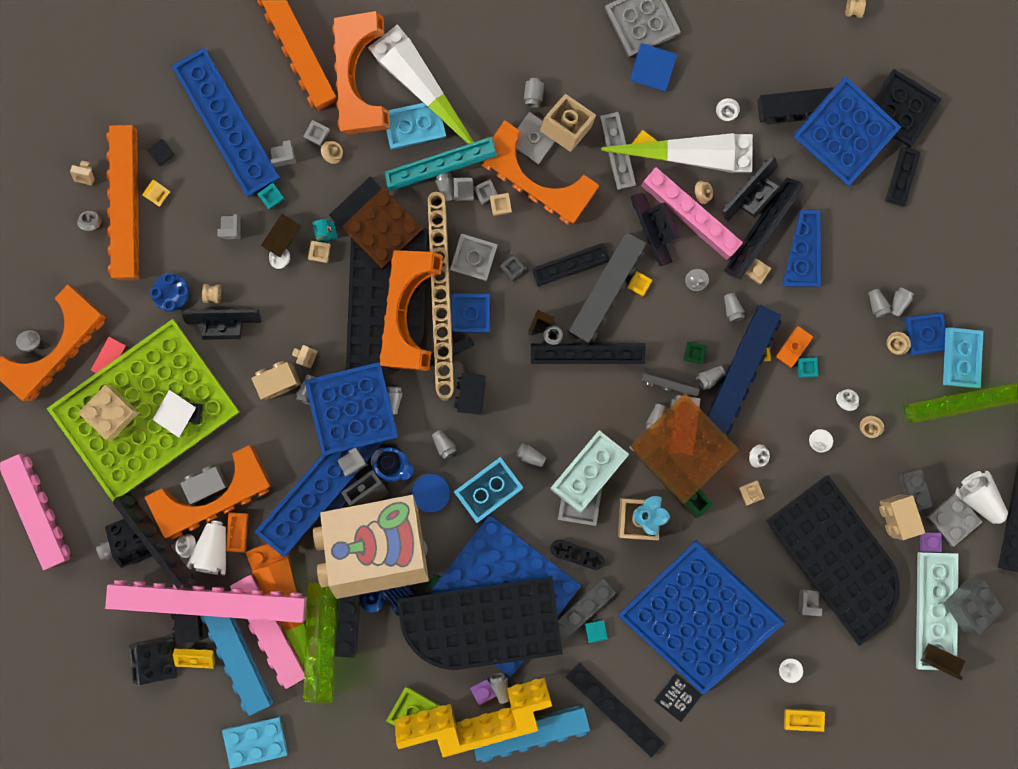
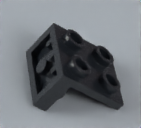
M125 519L105 527L112 558L121 568L152 556Z
M173 639L147 644H129L133 684L143 685L177 678V667H175L173 658Z

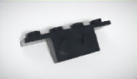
M771 156L768 160L764 161L758 172L753 174L749 178L748 183L737 191L736 196L725 204L722 210L725 220L729 221L740 208L755 218L779 192V186L767 179L778 167L775 157Z
M643 193L632 195L630 198L633 208L637 212L640 224L655 254L656 261L659 266L672 263L673 261L666 244L678 239L680 236L665 202L650 209Z
M253 308L240 310L190 309L182 311V317L186 324H202V340L241 339L243 323H261L262 320L259 310Z

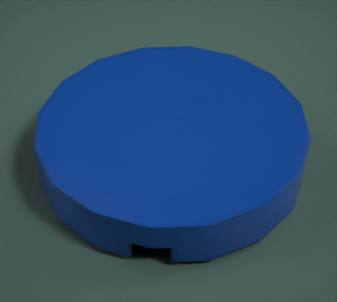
M427 474L416 480L413 485L412 495L418 508L427 512H435L447 504L450 498L449 484L441 476Z

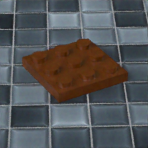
M384 188L342 226L346 233L382 269L392 260L394 251H402L424 230Z

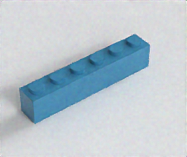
M200 615L202 622L208 626L210 640L214 641L217 646L216 653L218 657L223 659L225 663V673L228 677L231 676L233 690L237 695L239 694L242 700L240 704L243 711L247 712L248 716L269 707L273 700L235 618Z
M584 705L535 717L538 731L475 748L476 760L487 762L492 760L494 756L506 757L511 755L513 751L525 752L535 745L544 747L549 745L550 741L557 740V742L567 740L569 736L581 737L586 735L590 728Z

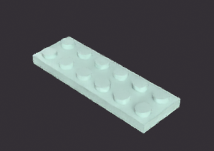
M918 552L917 669L938 670L920 661L928 643L957 656L958 623L944 602L958 589V553Z

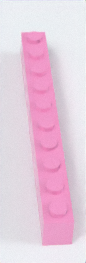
M114 580V583L107 585L105 609L301 623L306 619L307 597L302 596V593L298 592L282 595L283 592L271 591V594H263V590H251V593L243 592L244 589L240 588L224 591L223 587H212V590L204 589L205 586L198 585L192 586V589L183 588L178 590L174 584L173 587H165V583H153V586L146 585V582L142 581L126 584L125 580Z

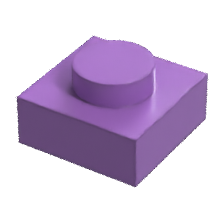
M925 532L921 534L920 552H942L941 533Z
M488 678L470 687L478 705L496 697Z

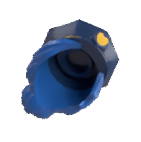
M382 445L371 456V470L381 480L396 482L399 479L407 480L413 475L414 468L412 464L409 463L407 455L398 446Z

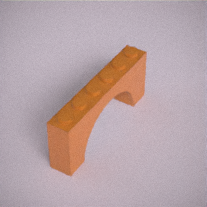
M377 11L334 18L332 30L335 36L333 49L336 54L334 67L337 73L335 85L338 92V127L341 132L347 135L390 129L389 110L382 106L368 105L360 96L355 81L356 64L362 50L372 40L384 36V18Z
M504 120L493 136L497 156L482 161L481 166L488 171H491V169L497 171V177L505 182L507 179L513 182V188L519 192L524 190L529 193V199L535 203L540 201L545 204L543 207L551 214L555 211L561 215L559 219L567 225L570 222L574 224L600 185L584 174L577 182L565 188H546L532 182L522 172L517 161L516 145L521 131Z
M422 251L393 252L387 309L384 318L385 326L382 335L380 366L429 371L431 352L417 346L411 338L407 327V308L414 290L422 281L434 275H441L443 255Z
M67 284L54 298L60 305L64 315V331L56 348L45 358L29 364L17 363L6 356L0 357V381L22 401L30 402L35 400L39 396L41 388L51 383L53 380L52 376L56 372H60L65 367V362L78 353V348L91 339V334L95 329H100L105 323L104 320L107 316L71 285Z
M248 445L232 453L235 462V473L228 490L212 503L203 506L187 505L174 498L167 488H162L145 497L165 539L171 537L174 540L183 535L182 531L186 529L192 531L200 527V522L206 520L208 523L218 518L216 514L222 511L226 514L235 509L234 505L238 503L244 505L252 501V496L258 494L260 497L270 492L268 488L273 485L253 445Z

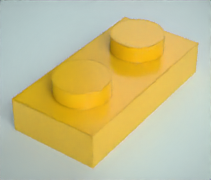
M174 648L173 658L175 667L214 669L215 657L212 650Z
M785 709V730L824 732L825 712L823 710Z

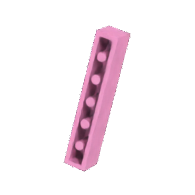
M657 167L643 181L641 186L660 203L665 202L669 211L726 260L743 243Z
M18 454L0 462V471L42 569L47 570L70 560L71 552L69 547L64 544L62 539L63 533L54 521V512L48 507V498L41 491L39 486L40 479L32 470L33 464L31 459L26 454Z
M254 574L230 586V591H232V588L244 589L243 592L251 593V590H262ZM248 619L250 623L248 625L253 635L256 634L258 637V645L263 652H266L269 666L276 670L278 674L276 678L281 686L284 685L285 689L305 679L308 674L280 622Z

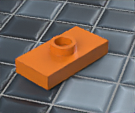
M797 326L775 358L789 368H792L813 339V336Z
M228 513L226 551L246 552L249 513Z

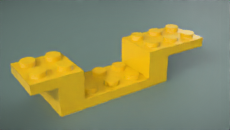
M545 678L534 679L530 682L516 684L507 688L511 704L510 708H503L499 711L482 714L471 719L456 722L451 704L441 705L434 709L423 710L416 714L395 719L397 747L402 749L437 739L442 756L447 757L536 732L538 727L534 711L552 707Z

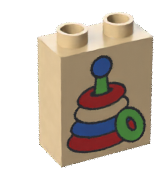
M413 495L320 512L322 526L313 528V538L316 550H325L326 563L317 564L318 580L321 588L329 587L336 599L429 581L419 511Z

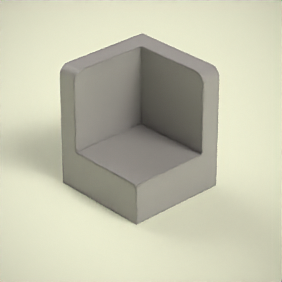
M290 140L283 141V146L271 148V164L274 167L297 163L294 146Z
M453 178L454 200L474 201L473 178Z
M238 214L222 216L221 229H217V237L222 240L240 239L241 217Z
M356 447L350 450L349 454L338 460L346 477L367 466Z
M799 589L798 613L822 616V608L818 607L819 592Z

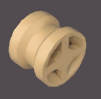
M848 0L845 15L848 17L856 15L857 18H862L866 0Z
M204 284L202 289L203 303L213 301L219 304L222 296L221 285L210 286L209 284Z

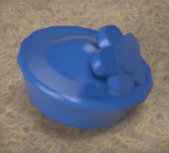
M379 591L365 593L361 600V606L365 611L373 613L379 611L384 606L385 600L380 596Z

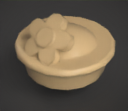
M328 141L322 145L321 154L327 162L336 164L342 159L343 149L337 142Z
M699 181L695 185V195L701 204L708 203L713 197L712 186L704 181Z
M894 332L888 336L887 347L892 353L902 355L909 350L911 341L905 333Z
M867 416L860 422V430L866 437L875 438L884 431V424L876 416Z

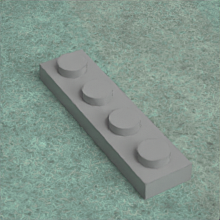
M619 112L600 116L606 147L626 145ZM608 152L617 191L635 187L636 183L629 155Z

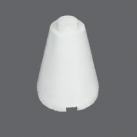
M981 471L974 472L961 482L963 486L960 489L957 487L956 495L991 523L1000 524L1007 519L1008 511L989 471H985V473H981Z
M211 521V524H206L187 563L188 569L194 566L198 572L218 575V571H221V575H225L226 527L222 526V522Z

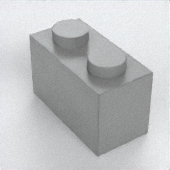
M207 466L202 469L203 473L197 476L195 473L185 477V481L180 483L190 504H195L229 487L220 466Z

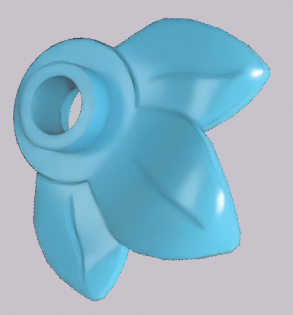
M659 496L647 498L643 506H639L633 513L635 522L642 525L644 531L649 535H658V526L666 524L670 519L669 513L665 509L660 508L662 498Z

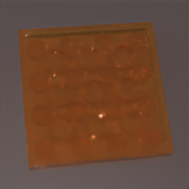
M685 393L629 446L683 504L739 450Z

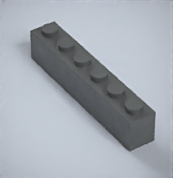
M628 232L625 233L569 329V334L585 343H589L590 340L594 342L599 333L596 330L599 324L603 325L609 316L606 314L608 308L613 309L618 300L615 296L618 291L623 292L628 283L625 281L628 274L632 276L637 268L634 265L637 258L642 259L646 252L644 248L645 242Z

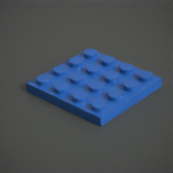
M844 76L792 137L846 186H850L898 132L901 126L848 77Z
M380 362L304 380L322 456L398 438Z

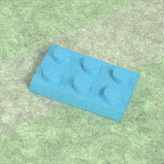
M424 103L389 110L390 129L386 131L391 150L446 138L443 120Z
M946 328L943 385L981 388L983 331Z
M280 716L222 730L230 769L288 755Z

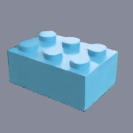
M499 457L456 489L454 493L476 523H478L524 487L504 460Z

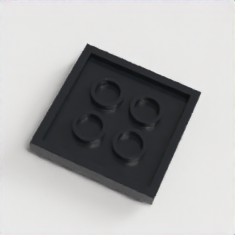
M895 69L890 72L873 99L885 113L901 126L893 138L909 148L913 146L942 100L939 96Z

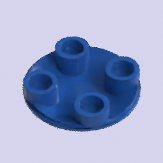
M166 273L155 281L150 290V295L158 308L164 311H176L187 302L189 287L181 276Z

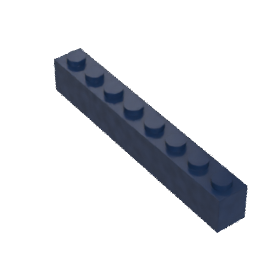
M762 305L756 308L726 372V376H724L695 438L694 445L713 454L722 451L725 445L723 439L726 434H730L733 428L731 422L734 417L739 415L741 410L739 405L742 399L745 400L749 393V389H747L749 383H753L757 376L756 368L758 365L761 366L766 355L763 353L766 347L769 348L774 338L771 336L774 330L777 331L782 321L779 320L781 314Z

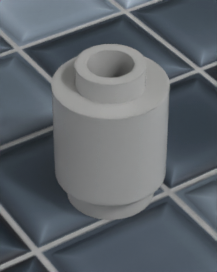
M530 78V81H526L524 92L525 106L538 108L540 103L543 102L544 83L541 82V79Z

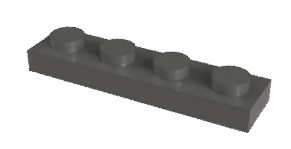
M604 578L558 619L561 643L616 594Z

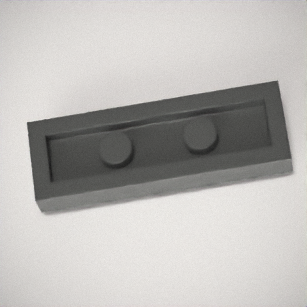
M643 369L641 379L646 385L655 386L656 384L663 386L664 390L670 392L677 390L687 397H692V395L698 396L700 390L697 384Z

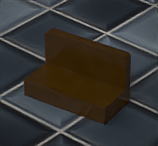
M281 214L261 246L276 256L282 257L301 226L284 214Z
M537 310L528 330V335H532L537 322L549 327L552 326L555 317Z
M928 643L920 661L963 681L965 677L961 676L960 673L966 661Z

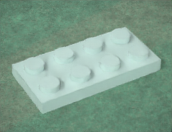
M599 430L553 484L551 490L581 514L629 454Z

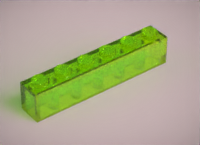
M1018 382L903 404L906 423H915L1018 403Z
M308 582L303 701L328 703L333 702L336 598L329 587L321 588L319 582Z

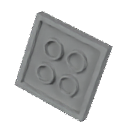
M616 0L605 6V11L629 58L637 55L640 43L654 47L681 33L665 0Z

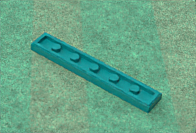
M489 137L386 171L385 176L388 189L392 191L496 157L497 152L494 139Z

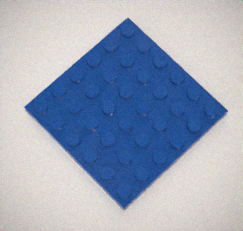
M489 514L428 594L552 576L557 615H559L581 584ZM524 660L495 664V666L511 678Z
M697 539L618 614L629 627L703 695L785 623V620Z

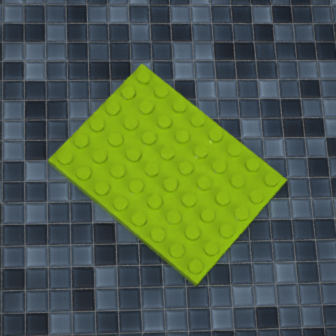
M175 319L167 322L47 408L112 502L116 497L129 493L240 413L237 406ZM104 385L113 386L140 412L114 440H105L78 414ZM169 390L188 403L203 404L202 423L188 422L180 437H177L152 420Z

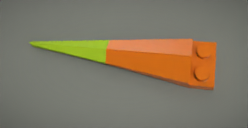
M268 543L245 552L252 572L264 594H271V591L283 592L282 595H290L291 592H297L289 553L286 557H283ZM279 621L316 690H319V683L304 622Z

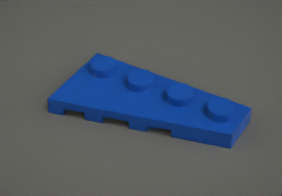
M801 210L799 212L781 287L821 286L820 210Z

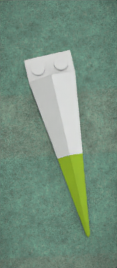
M398 24L368 47V50L381 66L417 96L467 144L474 143L410 38L406 36Z
M721 134L602 147L601 150L682 163L729 173H752L753 134Z

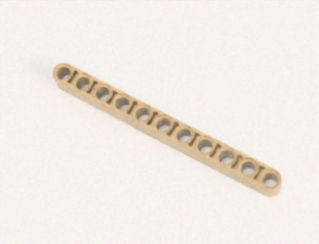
M433 192L428 197L430 252H435L445 257L442 261L441 273L445 275V278L438 281L435 279L436 275L431 276L435 383L438 397L443 401H448L453 398L455 387L447 213L443 194ZM435 200L442 201L439 206L432 205ZM436 218H441L443 220L442 223L438 225L434 224L433 221ZM438 236L444 238L441 243H435L434 239ZM439 292L446 293V297L442 300L437 299L436 295ZM440 311L447 312V316L443 319L438 318L437 314ZM440 330H447L448 334L446 337L440 338L438 336ZM443 348L449 350L448 355L445 357L438 355L439 351ZM444 367L450 369L447 376L439 374L440 370ZM447 386L451 391L448 395H442L440 393L441 388Z

